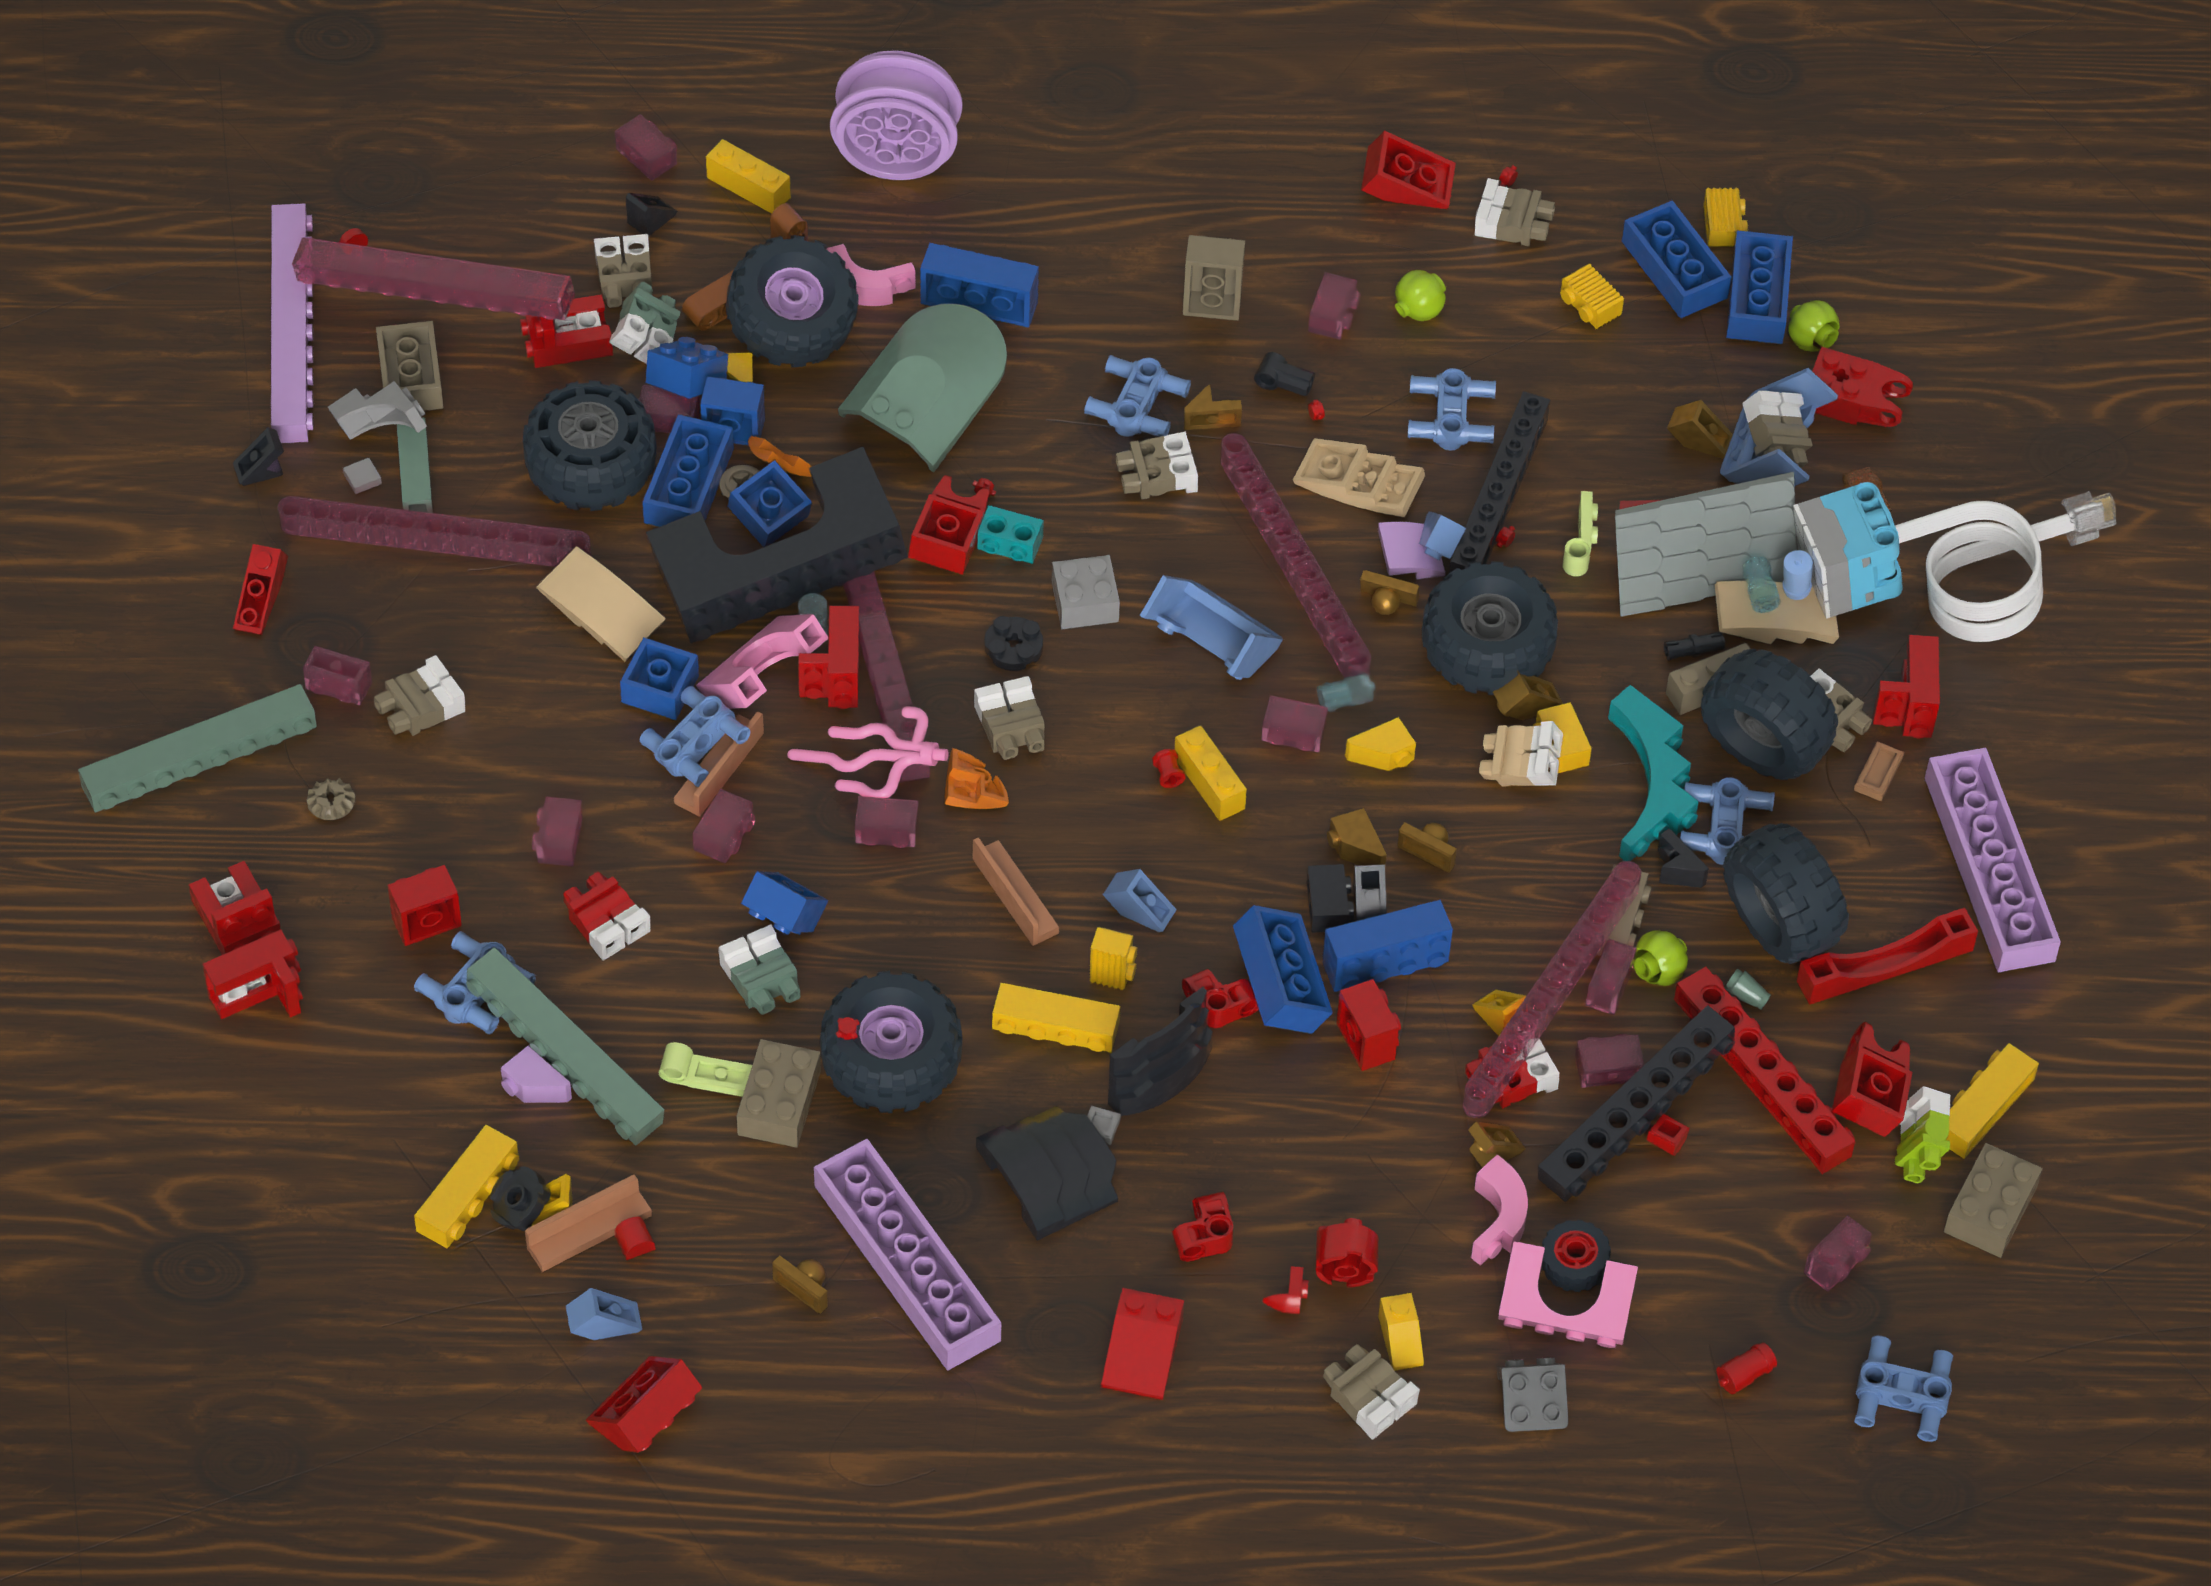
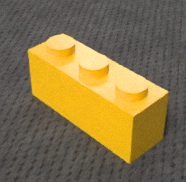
M724 139L706 156L708 179L771 214L778 206L785 204L791 198L789 175Z
M1200 725L1176 736L1175 750L1178 753L1177 762L1218 820L1221 821L1245 810L1246 787L1203 727Z

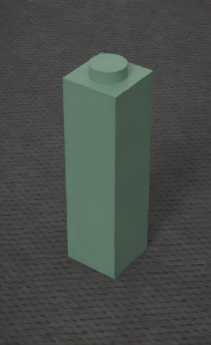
M397 424L404 519L433 517L427 430L424 428L417 433L409 426Z

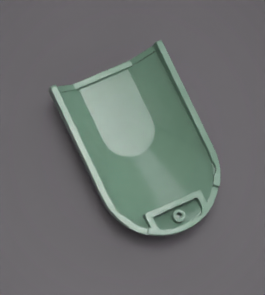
M939 304L925 308L911 316L898 330L838 408L839 416L844 418L847 414L864 417L909 444L928 464L929 470L935 472L1000 383L1007 363L1004 337L997 325L988 316L974 308L960 304Z

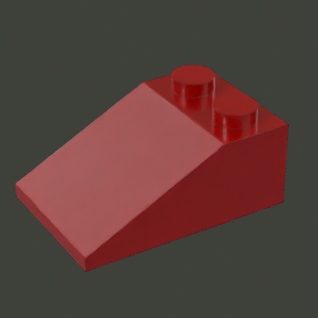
M1384 130L1368 146L1361 191L1388 202L1447 209L1450 205L1456 163Z
M1122 1288L1101 1382L1102 1388L1163 1400L1183 1322L1184 1300Z

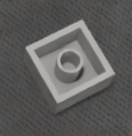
M1110 555L1052 562V587L1061 629L1119 622L1120 600Z

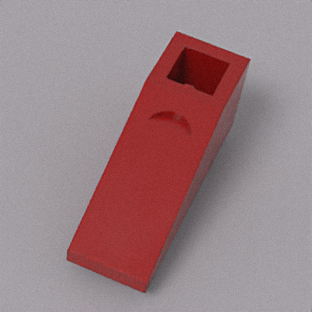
M256 544L252 545L233 625L234 630L258 635L263 634L282 585L288 555L281 549Z

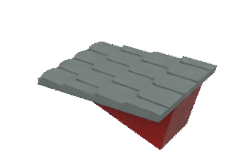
M1794 472L1666 500L1620 501L1619 510L1615 511L1620 615L1626 616L1662 610L1666 606L1696 602L1706 597L1716 596L1715 584L1720 581L1783 582L1784 558L1789 552L1797 550L1793 507L1795 505Z

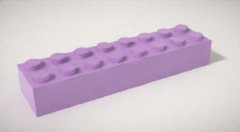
M1980 748L1929 758L1925 781L1997 972L2055 962L2061 941L1987 749Z
M868 1139L814 1167L815 1188L947 1371L1001 1342V1321Z

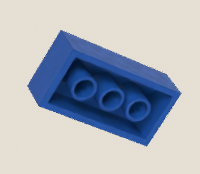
M1673 200L1625 220L1622 243L1680 318L1728 299L1731 275Z
M1737 230L1733 251L1726 338L1783 344L1787 321L1793 236Z
M929 243L920 268L921 304L928 306L939 304L965 305L982 312L992 320L1030 327L1038 304L1039 266L984 255L974 251L952 248L946 245Z
M678 414L643 500L645 524L660 527L698 511H701L704 520H706L718 490L721 476L726 470L734 449L733 427Z
M1441 900L1336 926L1325 930L1322 963L1334 992L1371 979L1378 983L1389 977L1412 974L1416 970L1428 967L1436 968L1449 962L1453 928Z
M1253 905L1233 925V929L1265 1026L1312 1034L1333 1014L1302 916L1298 913Z

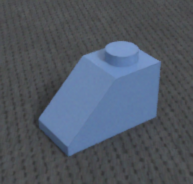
M1429 511L1425 519L1419 544L1426 547L1425 554L1439 561L1442 556L1450 559L1466 528L1443 515Z
M1141 869L1116 873L1103 894L1120 915L1157 932L1164 931L1177 910Z
M590 1288L566 1305L568 1323L572 1334L598 1340L638 1333L642 1330L637 1302Z

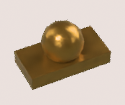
M1363 570L1360 579L1361 592L1373 595L1371 603L1376 612L1382 615L1394 613L1399 607L1400 602L1417 606L1419 600L1418 584Z
M1404 822L1399 829V848L1449 873L1455 865L1457 848L1447 844L1449 836L1444 826L1438 823H1430L1424 826L1422 830H1419Z
M780 1255L772 1262L773 1280L817 1313L821 1314L828 1307L827 1290L821 1286L825 1280L826 1273L820 1262L814 1259H807L800 1262L796 1268Z

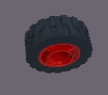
M1568 1220L1565 1223H1559L1555 1225L1554 1229H1550L1547 1232V1237L1543 1239L1542 1247H1545L1542 1270L1545 1271L1546 1278L1551 1280L1553 1285L1559 1286L1565 1291L1581 1292V1290H1590L1593 1286H1598L1604 1277L1607 1260L1610 1261L1611 1255L1609 1240L1607 1236H1604L1600 1228H1596L1590 1222ZM1572 1254H1579V1255H1581V1257H1579V1258H1574V1257H1571L1570 1255H1572Z

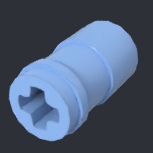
M1795 550L1789 552L1783 562V590L1786 596L1793 600L1806 598L1812 588L1813 560L1805 551Z

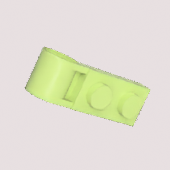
M1581 491L1578 538L1569 540L1565 545L1563 569L1571 576H1581L1587 572L1591 545L1597 544L1598 526H1593V521H1597L1598 503H1593V492Z
M673 1042L666 1045L659 1069V1076L670 1083L743 1097L752 1065L694 1055L692 1049L687 1045Z

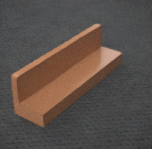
M756 712L751 720L739 714L737 715L736 720L750 729L748 740L743 744H738L727 734H724L699 764V766L709 772L708 776L699 787L695 786L688 779L675 795L674 804L699 817L764 734L762 713Z
M979 837L974 839L972 859L1032 946L1059 934V926L1000 841L997 840L984 846Z
M631 1175L526 1229L527 1250L541 1271L544 1272L614 1236L616 1226L625 1219L641 1217L645 1220L651 1217L652 1210L639 1192L637 1177Z

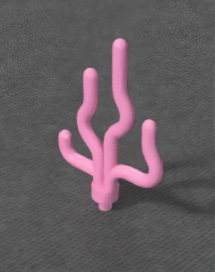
M906 706L902 709V716L917 720L912 741L899 739L888 725L882 723H870L859 728L831 726L828 729V735L832 738L856 740L872 735H881L895 750L871 749L850 761L843 760L834 753L803 749H790L787 756L793 761L826 763L837 771L845 773L855 772L870 762L877 760L895 762L890 770L887 783L882 789L874 790L863 782L841 779L835 783V788L838 791L858 793L866 800L877 802L888 799L895 793L901 775L908 766L912 764L936 766L938 760H948L949 752L948 749H939L937 742H924L928 728V716L921 708Z

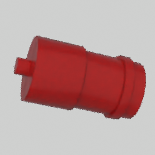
M1766 1343L1755 1344L1742 1355H1737L1717 1367L1718 1382L1727 1392L1735 1394L1752 1384L1758 1377L1773 1371V1368L1777 1366V1359L1772 1349Z

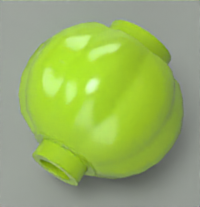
M1424 270L1410 271L1400 279L1396 286L1395 296L1397 303L1395 308L1404 318L1409 316L1417 321L1430 320L1436 317L1444 307L1446 287L1441 278L1435 273L1430 274Z
M1814 300L1797 305L1792 309L1788 332L1796 346L1805 351L1815 352L1820 349L1813 346V340L1824 348H1829L1836 342L1839 335V318L1834 308L1827 302Z
M1654 930L1647 932L1639 939L1633 952L1634 969L1637 975L1653 985L1670 986L1675 984L1682 978L1688 965L1686 944L1683 940L1667 931Z

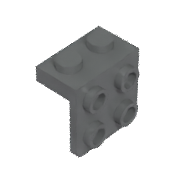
M1555 1357L1536 1358V1364L1524 1365V1359L1505 1360V1366H1497V1378L1502 1381L1504 1426L1507 1431L1563 1429L1568 1426L1565 1364L1556 1363Z

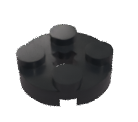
M999 616L985 634V653L993 659V664L1001 669L1009 671L1025 669L1027 664L1033 661L1036 663L1042 655L1043 635L1036 621L1021 617ZM1017 640L1021 644H1016L1015 647H1010V643L1008 641Z
M523 1166L519 1167L521 1169L515 1172L512 1170L505 1172L497 1180L490 1199L494 1201V1210L490 1209L494 1220L506 1228L519 1229L521 1231H525L532 1226L533 1221L540 1215L544 1205L551 1196L544 1178L534 1170ZM518 1194L522 1195L521 1199L517 1202L516 1196Z

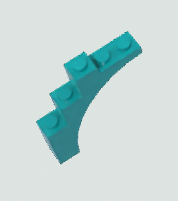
M1631 685L1611 701L1608 719L1625 734L1636 749L1644 766L1648 784V799L1645 809L1636 825L1621 841L1619 857L1626 863H1629L1636 856L1641 857L1649 848L1650 843L1655 839L1659 840L1660 834L1669 828L1676 835L1684 828L1689 829L1698 818L1696 813L1699 802L1683 790L1685 782L1690 781L1689 772L1691 763L1676 752L1683 742L1681 737L1684 725Z

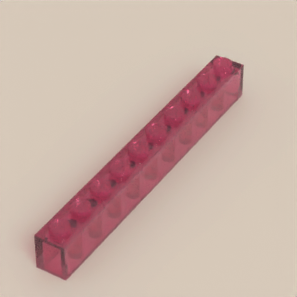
M302 237L292 262L297 281L306 284L314 283L333 288L355 289L360 292L382 293L386 296L395 295L409 297L414 300L423 299L436 301L441 304H457L468 308H484L495 312L516 313L522 316L532 315L550 320H565L575 295L571 277L566 275Z

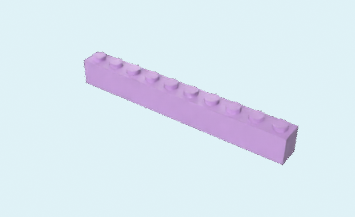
M306 204L272 205L271 428L277 430L281 443L308 442V430L314 429L313 413H308V408H313V391H308V385H313V369L308 368V363H313V347L308 346V341H313V325L308 324V319H313V303L308 302V297H313V282L308 280V275H313L312 258H308V253H313L312 236H308V232H313L312 215H307Z

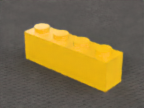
M1000 983L993 1009L992 1029L999 1030L1004 1034L1014 1033L1029 1036L1035 1040L1055 1041L1066 1046L1086 1047L1096 1052H1112L1120 1022V1006Z
M2010 1043L2001 1052L1996 1050L1988 1061V1067L1984 1071L1978 1070L1970 1082L1971 1086L1966 1091L1962 1089L1952 1102L1949 1134L1946 1140L1950 1141V1150L1963 1159L1966 1158L2035 1079L2039 1063Z
M485 1125L414 1215L416 1232L447 1249L454 1240H459L466 1229V1224L472 1217H477L481 1212L484 1201L491 1194L497 1180L505 1172L513 1171L519 1161L517 1141Z

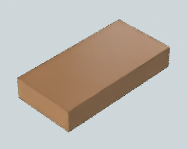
M1877 741L1855 784L1854 791L1882 801L1903 759L1904 752Z

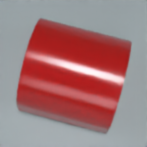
M1663 1114L1649 1130L1646 1140L1675 1156L1683 1146L1690 1128Z
M631 1217L616 1226L614 1231L615 1237L626 1260L656 1250L655 1243L643 1218Z

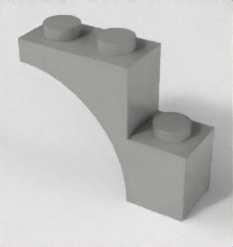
M395 381L371 397L368 394L362 396L357 388L328 406V409L350 440L363 432L383 425H406L413 428L417 433L427 427L422 419V416L425 415L422 407L406 387L401 390Z

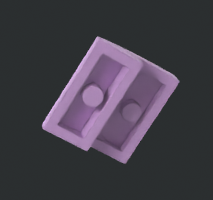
M1413 522L1378 523V533L1389 576L1415 573L1416 579L1445 576L1442 558L1439 561L1425 554L1426 547L1419 544L1424 524Z

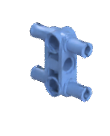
M1110 355L1106 363L1105 372L1127 378L1128 380L1117 402L1111 404L1090 396L1086 402L1084 413L1107 420L1108 424L1115 427V431L1121 436L1129 437L1138 433L1141 434L1142 432L1158 437L1168 435L1171 422L1148 416L1159 392H1162V390L1186 398L1190 390L1191 380H1185L1168 374V371L1162 368L1160 363L1153 358H1143L1132 363Z
M1456 368L1447 369L1442 374L1436 375V377L1411 375V394H1435V397H1438L1437 419H1434V422L1409 420L1407 438L1433 439V442L1439 444L1444 450L1449 451L1458 449L1461 445L1467 444L1468 441L1493 444L1494 425H1471L1469 421H1466L1467 399L1469 397L1495 399L1496 381L1471 380V377H1468L1463 371Z
M689 686L682 692L681 701L693 710L665 739L657 734L655 730L649 728L641 734L640 743L654 753L655 759L666 767L671 775L675 777L685 776L695 786L699 787L709 772L699 766L697 762L724 734H727L736 743L743 744L750 736V729L736 720L734 712L727 708L719 697H705L695 687Z
M1726 777L1720 782L1712 783V786L1685 782L1684 790L1699 802L1710 803V806H1712L1710 832L1708 834L1681 831L1680 840L1690 850L1705 852V855L1711 857L1713 861L1723 865L1724 859L1731 851L1734 843L1744 837L1742 836L1743 811L1746 808L1773 811L1775 792L1748 790V787H1745L1741 781L1732 777Z
M460 931L453 938L451 948L469 957L468 962L446 985L440 984L425 973L421 974L415 982L414 990L435 1001V1006L444 1012V1016L449 1022L458 1024L470 1022L490 1035L497 1028L499 1017L482 1009L480 1006L485 1001L480 996L476 997L469 991L466 983L467 969L495 947L533 984L535 983L536 975L516 965L514 958L506 953V949L502 944L498 942L479 943Z
M1883 1336L1872 1337L1868 1359L1861 1365L1856 1395L1859 1399V1404L1854 1420L1855 1423L1862 1427L1874 1426L1877 1407L1880 1404L1922 1414L1917 1436L1923 1441H1936L1940 1420L1947 1413L1952 1392V1382L1949 1378L1951 1362L1953 1361L1952 1353L1945 1350L1934 1351L1931 1371L1928 1373L1888 1364L1887 1358L1891 1341ZM1872 1379L1877 1381L1878 1383H1871L1868 1380ZM1930 1394H1937L1940 1398H1935Z

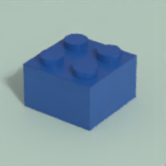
M680 337L678 341L662 343L660 347L648 350L645 383L688 399L702 395L707 377L727 379L728 354L717 350L716 346L699 344L691 337Z
M707 377L700 403L701 420L733 427L735 444L749 446L748 440L750 436L761 438L765 422L764 385L728 380L726 378Z
M774 460L730 493L727 507L763 547H766L809 516L812 501Z
M643 637L620 681L621 702L676 720L684 706L683 701H681L682 692L685 688L694 686L699 677L698 655Z
M757 871L741 904L750 908L748 911L750 915L760 920L767 918L775 922L773 926L775 929L785 934L793 932L800 935L801 932L814 931L829 900L779 872Z

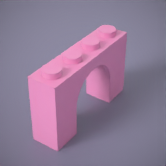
M814 614L778 616L696 686L705 697H719L729 709L747 708L767 691L757 676L760 672L784 658L799 656V653H812L829 637Z
M1513 1242L1498 1318L1499 1320H1504L1505 1326L1522 1329L1523 1325L1535 1327V1332L1545 1335H1553L1554 1331L1566 1333L1567 1339L1584 1342L1586 1337L1597 1340V1345L1608 1348H1615L1616 1344H1623L1637 1275V1266L1607 1260L1600 1295L1596 1303L1582 1314L1566 1316L1549 1309L1542 1301L1538 1291V1281L1545 1247Z

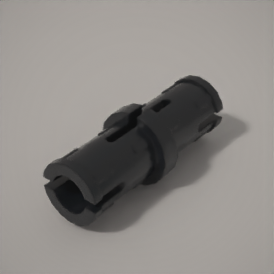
M1719 631L1699 636L1691 634L1688 636L1689 638L1664 642L1666 659L1672 660L1685 656H1693L1695 658L1699 657L1702 653L1724 650V635L1722 636L1723 633Z

